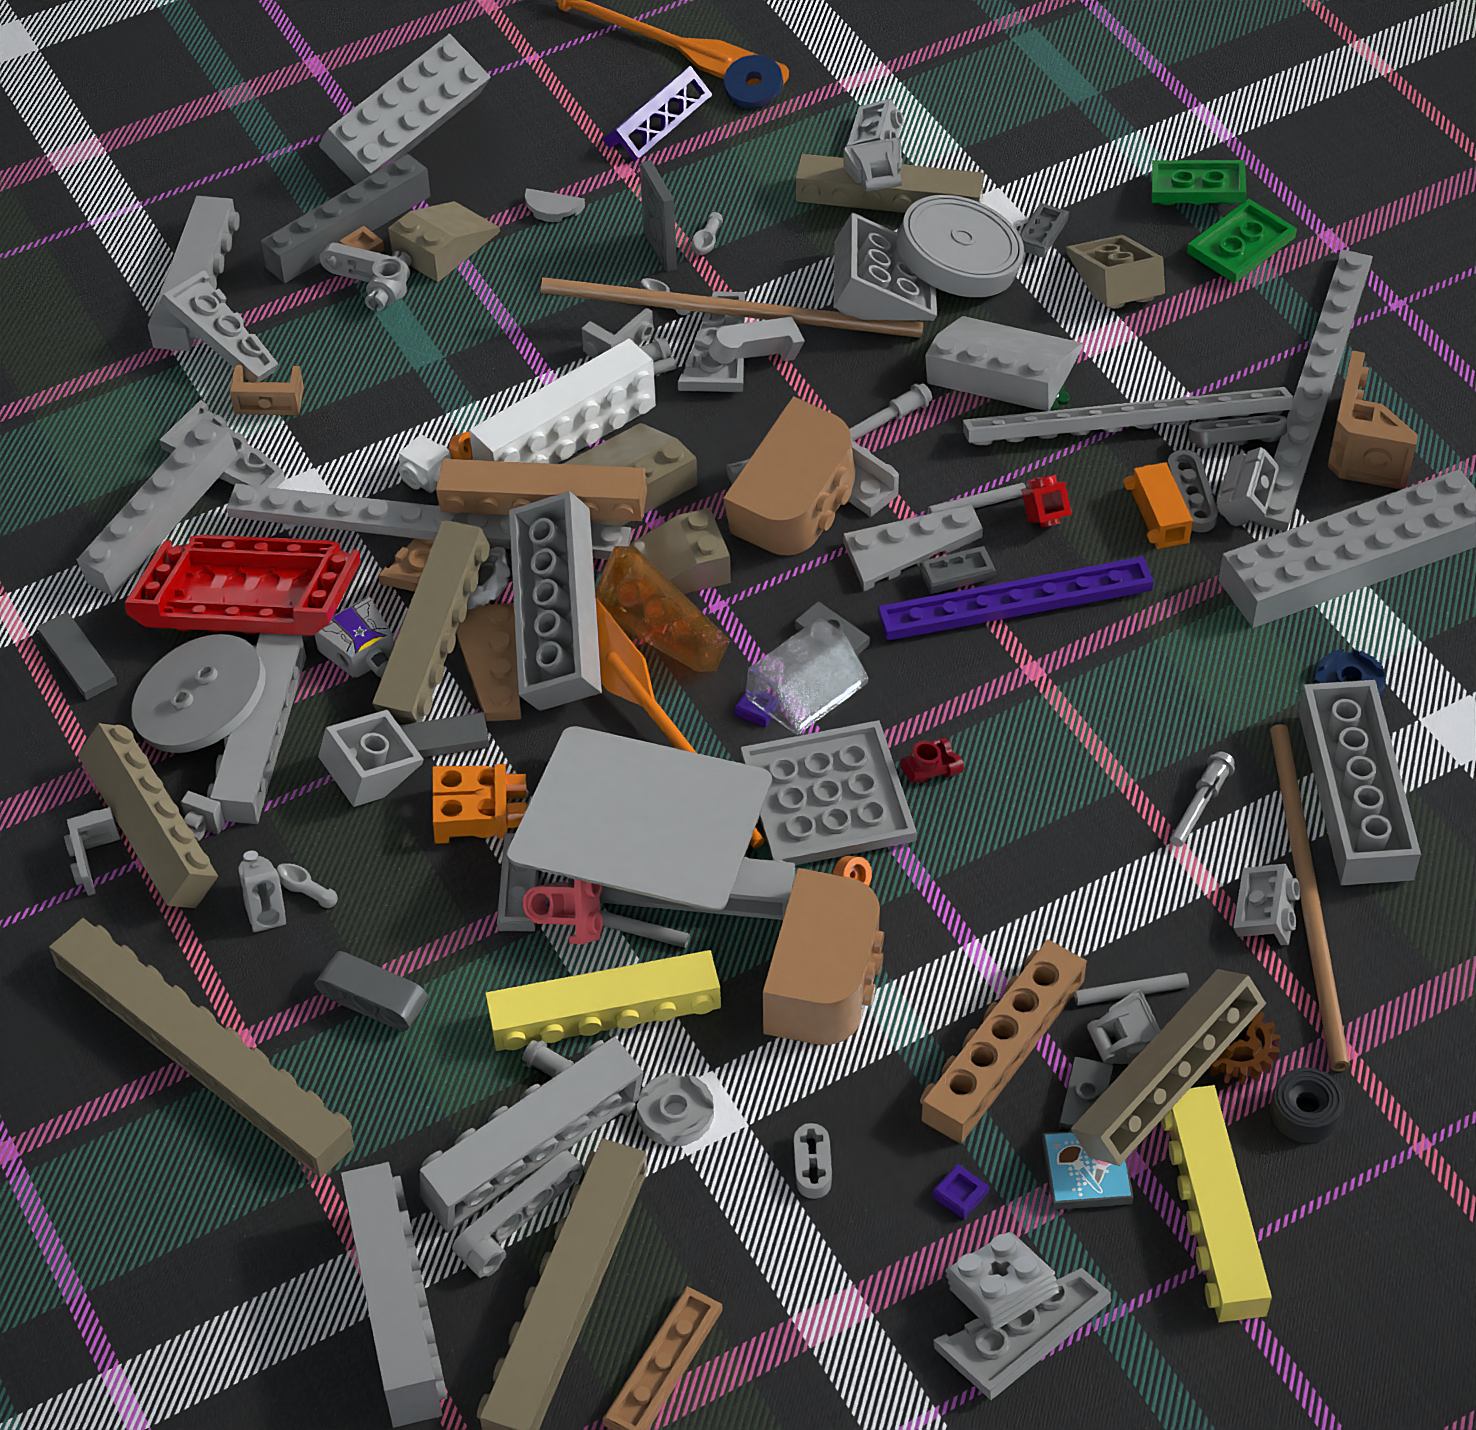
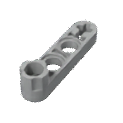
M563 1151L556 1155L460 1233L452 1247L454 1253L479 1278L492 1275L499 1269L501 1262L506 1258L505 1250L499 1245L571 1187L580 1177L584 1167L583 1164L569 1151Z

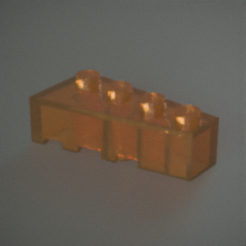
M614 546L595 589V598L601 602L616 623L629 633L697 672L717 671L730 639L634 546Z

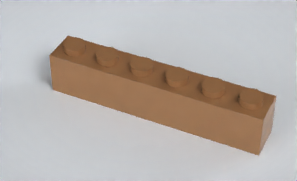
M443 459L436 488L441 512L509 515V510L571 491L590 509V520L642 521L647 495L645 468L458 459Z

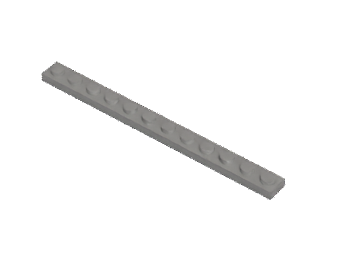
M1347 250L1341 251L1293 398V409L1289 410L1287 433L1281 436L1274 456V461L1279 465V471L1265 518L1254 521V524L1282 531L1288 530L1373 256Z
M235 484L227 506L228 517L427 540H435L442 520L481 527L490 547L511 549L509 515L455 514L441 512L440 506L244 484ZM590 523L593 558L625 562L631 540V527Z

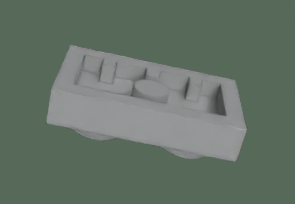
M891 98L859 106L847 146L899 138L904 119L901 111L896 109Z
M851 440L855 481L848 501L872 517L898 496L899 474L891 465L885 464L872 455L868 449L859 446Z
M1286 864L1243 868L1233 927L1238 937L1275 934L1280 945H1289L1291 931L1296 927L1294 907L1295 900L1300 898V885L1297 878L1292 877Z

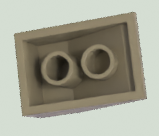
M455 201L409 211L388 228L392 255L395 251H400L399 258L402 252L407 253L412 260L410 266L436 282L443 279L500 232L499 226Z
M1125 235L1066 247L1067 255L1094 299L1106 305L1107 308H1120L1125 306V302L1130 301L1148 302L1153 300L1154 296L1165 294L1163 257Z
M710 507L673 517L630 543L625 562L615 561L632 607L731 583L730 555Z

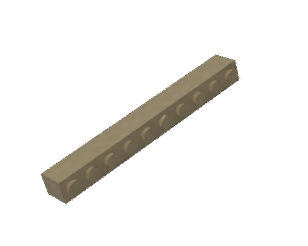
M82 918L49 946L55 965L60 971L318 1177L322 1178L354 1148L351 1134L352 1125L345 1116L339 1112L333 1114L326 1109L317 1094L311 1090L305 1092L298 1087L290 1073L284 1069L279 1071L270 1065L268 1058L262 1051L255 1047L252 1050L247 1047L234 1029L229 1026L224 1029L216 1022L215 1017L204 1006L196 1007L190 1002L187 994L179 986L174 985L171 987L168 985L156 968L152 965L145 967L138 961L137 956L128 946L122 945L120 947L101 925L94 927Z

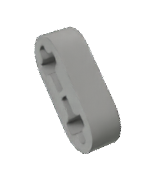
M814 1123L804 1124L797 1129L794 1135L796 1186L803 1196L817 1199L825 1196L831 1189L830 1140L828 1132L824 1127ZM807 1139H815L816 1154H809ZM817 1167L818 1183L812 1184L810 1182L809 1168Z

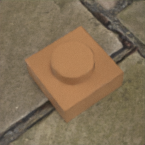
M365 226L339 240L340 244L376 253L384 251L383 240Z

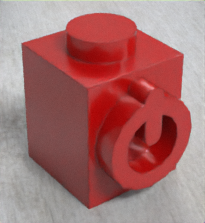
M1056 475L1028 480V487L1021 489L1028 522L1040 523V527H1047L1059 524L1062 517L1072 515L1065 482L1057 481Z

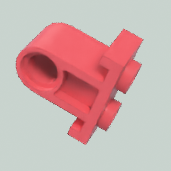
M574 879V883L554 882L532 887L523 897L524 913L532 922L539 924L575 925L576 934L569 936V944H585L600 940L603 918L600 913L599 895L602 891V885ZM546 896L550 901V909L546 905Z

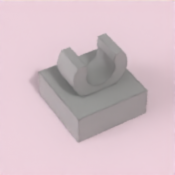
M190 791L187 792L181 801L185 815L184 821L193 831L195 839L201 840L206 830L219 834L225 825L221 803Z

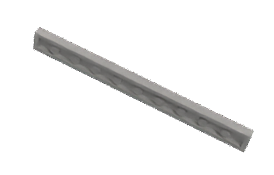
M1285 387L966 419L963 420V432L969 443L988 445L993 440L1005 439L1009 442L1023 441L1025 437L1030 436L1050 439L1056 437L1059 433L1070 432L1073 435H1086L1090 430L1098 429L1106 432H1117L1122 430V427L1127 426L1147 429L1153 427L1156 423L1167 422L1169 425H1183L1186 423V420L1195 419L1205 422L1215 421L1219 417L1231 416L1233 418L1250 417L1254 413L1279 415L1283 413V410L1293 409V396Z

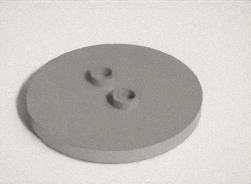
M225 634L209 635L189 641L160 659L141 681L132 703L134 726L150 746L164 752H190L214 744L237 729L256 707L265 686L266 671L264 663L250 643L236 636Z

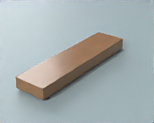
M688 1286L685 1288L604 1416V1426L612 1430H649L723 1311L721 1303Z

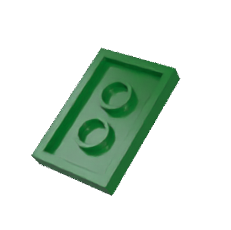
M1152 160V203H1161L1163 205H1172L1174 203H1192L1195 205L1205 203H1223L1226 205L1246 203L1245 160Z
M1247 199L1246 203L1239 205L1188 243L1187 253L1228 280L1237 283L1296 237L1297 228L1254 201Z

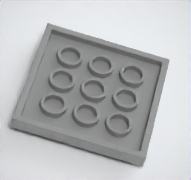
M879 720L740 747L743 764L766 769L772 775V783L759 815L771 860L778 859L799 865L915 842L917 840V831Z

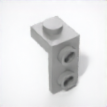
M645 308L615 335L589 321L582 327L583 351L590 357L595 358L627 339L632 340L639 346L643 341H647L654 331L653 311Z
M110 807L67 819L70 834L65 835L64 839L69 856H75L77 861L71 864L73 877L76 885H84L88 896L95 894V889L85 850L120 840L118 827Z

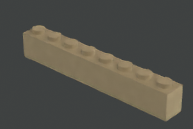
M601 1138L596 1152L592 1150L589 1152L584 1165V1174L586 1175L581 1185L576 1184L570 1196V1212L567 1218L562 1217L556 1227L554 1236L556 1244L552 1253L547 1251L542 1259L539 1274L542 1275L537 1287L531 1286L527 1293L524 1304L526 1313L522 1322L516 1321L509 1337L510 1350L506 1358L501 1357L496 1364L493 1374V1381L495 1382L490 1395L485 1393L480 1401L477 1418L481 1421L482 1430L540 1429L648 1172L646 1151Z

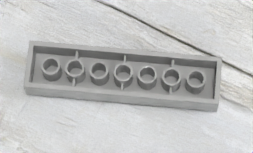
M1459 469L1223 553L1218 581L1251 627L1255 628L1476 547V488Z

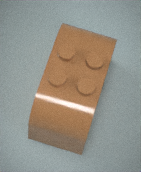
M793 396L723 498L730 533L778 555H796L809 549L817 541L823 530L827 531L831 527L835 518V512L840 505L847 503L852 493L855 481V467L851 435L846 423L838 416Z
M801 868L797 869L763 990L764 1034L817 1045H832L846 1040L858 1029L865 1006H872L876 984H873L875 975H880L883 963V953H881L884 932L879 931L880 906L876 894L869 886L853 878Z

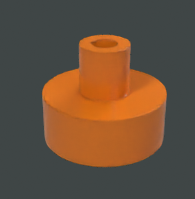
M470 432L460 433L452 437L448 448L451 459L473 460Z
M845 856L836 864L833 875L853 878L869 886L872 871L870 864L864 858Z

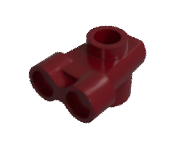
M945 737L933 741L917 742L913 747L911 755L902 758L900 762V767L910 782L925 783L929 778L940 775L951 777L964 771L962 758L952 751L951 744Z

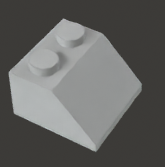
M388 710L326 727L318 755L353 807L384 798L421 766L424 760Z

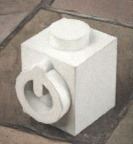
M420 434L398 453L400 461L399 473L404 482L411 488L419 489L421 487L432 493L437 488L443 459H451L450 451L444 445L437 444Z

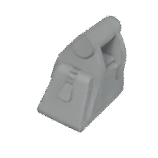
M900 138L856 144L844 148L843 168L856 183L862 184L865 192L902 185L900 174L903 158H901Z
M256 851L244 853V860L239 866V876L243 888L244 904L253 932L285 925V909L280 879L276 869L268 859L258 856Z
M1140 990L1132 992L1110 1007L1109 1013L1099 1020L1091 1021L1087 1025L1103 1063L1130 1065L1161 1031ZM1114 1036L1117 1042L1112 1045L1109 1037Z

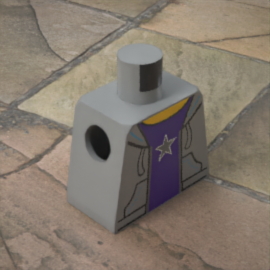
M369 596L334 615L329 625L315 634L319 652L352 677H359L370 670H373L378 677H383L394 648L393 635Z

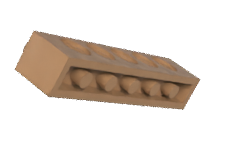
M1049 939L1046 940L1039 950H1032L1025 961L1023 972L1019 977L1016 975L1011 977L1005 987L1003 998L999 1003L995 1001L991 1003L984 1015L983 1024L978 1030L973 1028L968 1033L957 1057L952 1055L947 1060L942 1069V1077L936 1085L930 1083L923 1092L920 1103L923 1104L922 1121L962 1144L1073 997L1074 991L1078 990L1082 985L1087 960ZM1039 983H1043V984H1047V986H1041V985H1038V984H1039ZM1017 1010H1026L1028 1012L1022 1013ZM1002 1036V1037H1006V1038H1008V1039L1001 1040V1039H998V1038H996V1037ZM981 1063V1064H985V1065H987V1066H986V1067H979V1066H976L975 1064ZM955 1091H963V1092H966L967 1094L958 1095V1094H955L954 1092H955Z

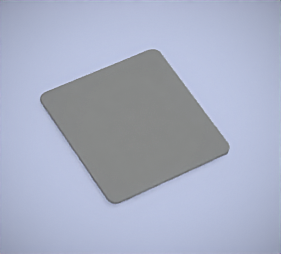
M569 727L563 731L508 848L507 858L512 864L701 909L717 911L723 909L728 902L772 783V775L769 771L760 767L583 727Z

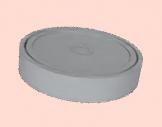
M934 195L914 202L904 215L896 242L901 259L916 276L935 288L965 297H987L1006 290L1013 283L1024 256V245L1021 236L1004 216L980 202L953 195Z

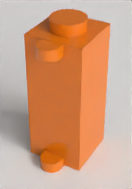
M1167 463L1134 468V475L1126 477L1123 483L1127 490L1132 491L1148 527L1147 537L1149 542L1155 543L1157 549L1189 543L1193 519Z

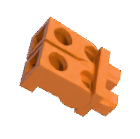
M494 764L495 768L490 766H433V828L435 844L450 843V837L474 835L480 838H488L497 835V838H504V834L508 833V828L519 827L527 810V802L507 803V799L527 798L526 774H506L505 764Z

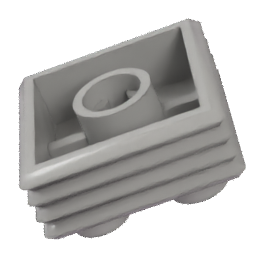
M1012 1232L995 1236L989 1244L973 1253L961 1256L957 1263L945 1270L948 1274L950 1290L993 1331L1059 1292L1058 1284L1055 1282V1271Z

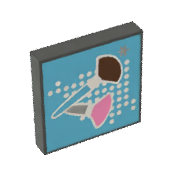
M1072 1131L1043 1133L1042 1143L1053 1210L1128 1205L1133 1203L1127 1158L1120 1166L1089 1158Z

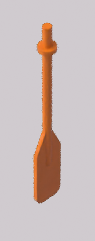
M553 0L558 2L559 9L565 12L570 8H574L677 48L699 70L724 79L726 70L734 61L743 56L755 54L721 40L681 38L586 0ZM776 62L781 68L784 85L789 78V70L785 65ZM750 79L746 84L757 85L761 80Z
M595 598L601 684L608 692L643 707L674 748L697 753L655 701L646 659L601 602ZM756 827L749 842L754 849L759 848L765 842L764 837Z

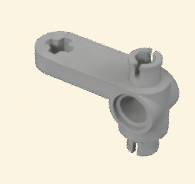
M333 242L328 243L320 254V262L329 272L369 282L366 286L368 295L365 298V304L373 311L377 305V312L382 311L385 305L393 304L394 301L401 299L407 292L406 282L410 277L409 266L412 260L405 252H402L398 258L400 251H395L392 256Z

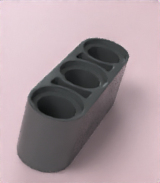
M337 951L315 981L317 990L326 998L401 1031H407L411 1027L429 998L425 990L418 984L342 951Z

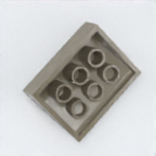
M639 423L563 463L645 468L647 495L643 514L697 486L696 457L677 438L643 423ZM604 519L590 520V523L623 526L630 522Z

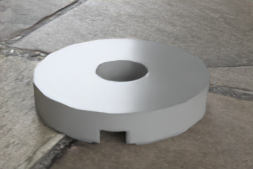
M675 1073L660 1075L646 1084L638 1097V1123L644 1134L656 1143L670 1147L688 1145L699 1140L710 1129L714 1119L713 1096L707 1085L692 1075L676 1076ZM671 1103H680L686 1107L685 1111L678 1115H672L665 1111V1108Z

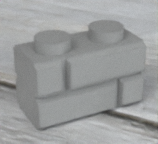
M1260 447L1248 451L1247 454L1241 453L1232 456L1228 470L1224 474V484L1216 504L1220 514L1235 527L1246 524L1249 520L1256 521L1266 516L1279 465L1265 449Z

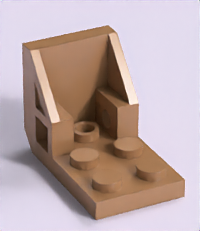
M1352 351L1328 467L1338 478L1400 490L1405 489L1418 434L1383 404L1362 400L1364 390H1359L1358 386L1365 387L1369 367L1363 366L1365 353Z

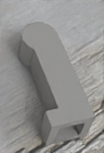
M785 317L720 327L709 346V354L715 361L722 364L732 363L734 359L780 354L783 361L795 360L805 341L793 317Z

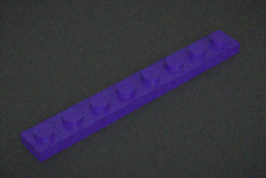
M1142 556L878 606V616L888 641L1153 591L1154 581Z

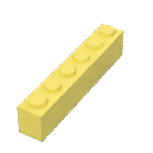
M711 950L486 992L496 1051L505 1049L518 1050L529 1045L533 1040L554 1043L563 1038L578 1035L591 1036L600 1031L615 1028L628 1029L641 1023L669 1021L678 1016L693 1013L706 1014L714 1009L721 1008L720 985Z
M1215 1085L1190 1088L1163 1117L1161 1124L1164 1131H1170L1172 1141H1169L1170 1160L1172 1165H1178L1181 1174V1176H1178L1179 1195L1181 1200L1187 1199L1190 1211H1187L1188 1230L1190 1235H1196L1199 1247H1196V1261L1199 1271L1206 1272L1208 1283L1205 1284L1206 1301L1209 1308H1215L1218 1322L1267 1316L1272 1296Z

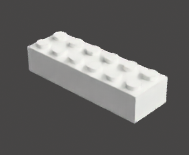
M627 339L469 429L473 460L557 464L562 460L568 459L574 453L595 443L603 436L615 429L621 428L625 423L656 406L653 359L632 340Z

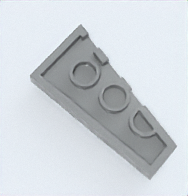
M205 270L163 294L160 304L231 366L235 368V365H242L244 377L251 383H259L275 372L278 366L276 360L255 334L247 332L243 326L245 322L238 312L233 313L225 304L227 298L220 289L214 290L209 283L210 276Z
M713 291L711 297L745 301V292ZM713 313L704 314L703 324L700 331L697 332L694 347L686 360L684 373L679 378L678 391L743 392L744 358L734 359L729 364L719 363L710 356L709 346L720 327L742 324L745 317Z
M202 400L159 439L161 449L172 453L204 418L230 432L238 454L219 478L233 485L244 484L277 488L285 480L284 472L258 448L253 449L239 432L235 433L230 429L226 421L220 415H214L209 410L208 405Z
M971 504L844 533L843 543L863 591L874 587V582L885 577L888 580L901 575V570L913 564L919 567L921 561L929 560L931 556L937 553L947 554L982 538L983 528Z
M1080 1268L1055 1281L1059 1289L1057 1294L999 1329L993 1331L980 1318H977L965 1324V1330L950 1337L946 1333L934 1339V1348L984 1395L992 1400L1111 1302V1293L1084 1269Z

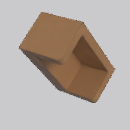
M235 365L230 388L234 414L299 415L304 390L300 366H293L290 383L245 382L242 365Z

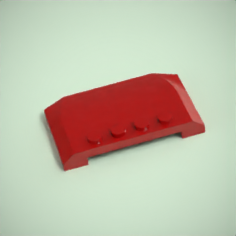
M195 535L190 536L189 544L173 547L171 540L163 541L125 601L127 615L145 627L175 628L179 631L191 629L209 630L213 633L233 631L243 632L244 634L272 633L313 636L329 625L361 563L360 552L356 549H353L351 554L340 550V543L331 540Z

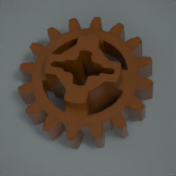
M1259 1012L1211 1064L1210 1075L1212 1077L1221 1072L1224 1074L1225 1083H1229L1233 1076L1238 1077L1241 1085H1245L1246 1076H1251L1257 1082L1260 1081L1262 1071L1270 1074L1273 1063L1277 1062L1280 1035L1273 1034L1275 1029L1274 1022L1263 1023L1265 1013Z

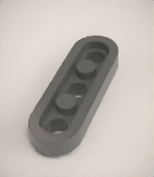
M1263 415L1197 422L1189 426V441L1196 443V447L1203 449L1213 448L1216 446V443L1228 442L1231 445H1244L1248 443V440L1261 439L1266 442L1278 441L1280 436L1287 433V418L1280 415Z
M1177 450L1169 456L1168 467L1193 519L1191 530L1195 532L1210 531L1216 525L1218 509L1201 458L1193 451Z

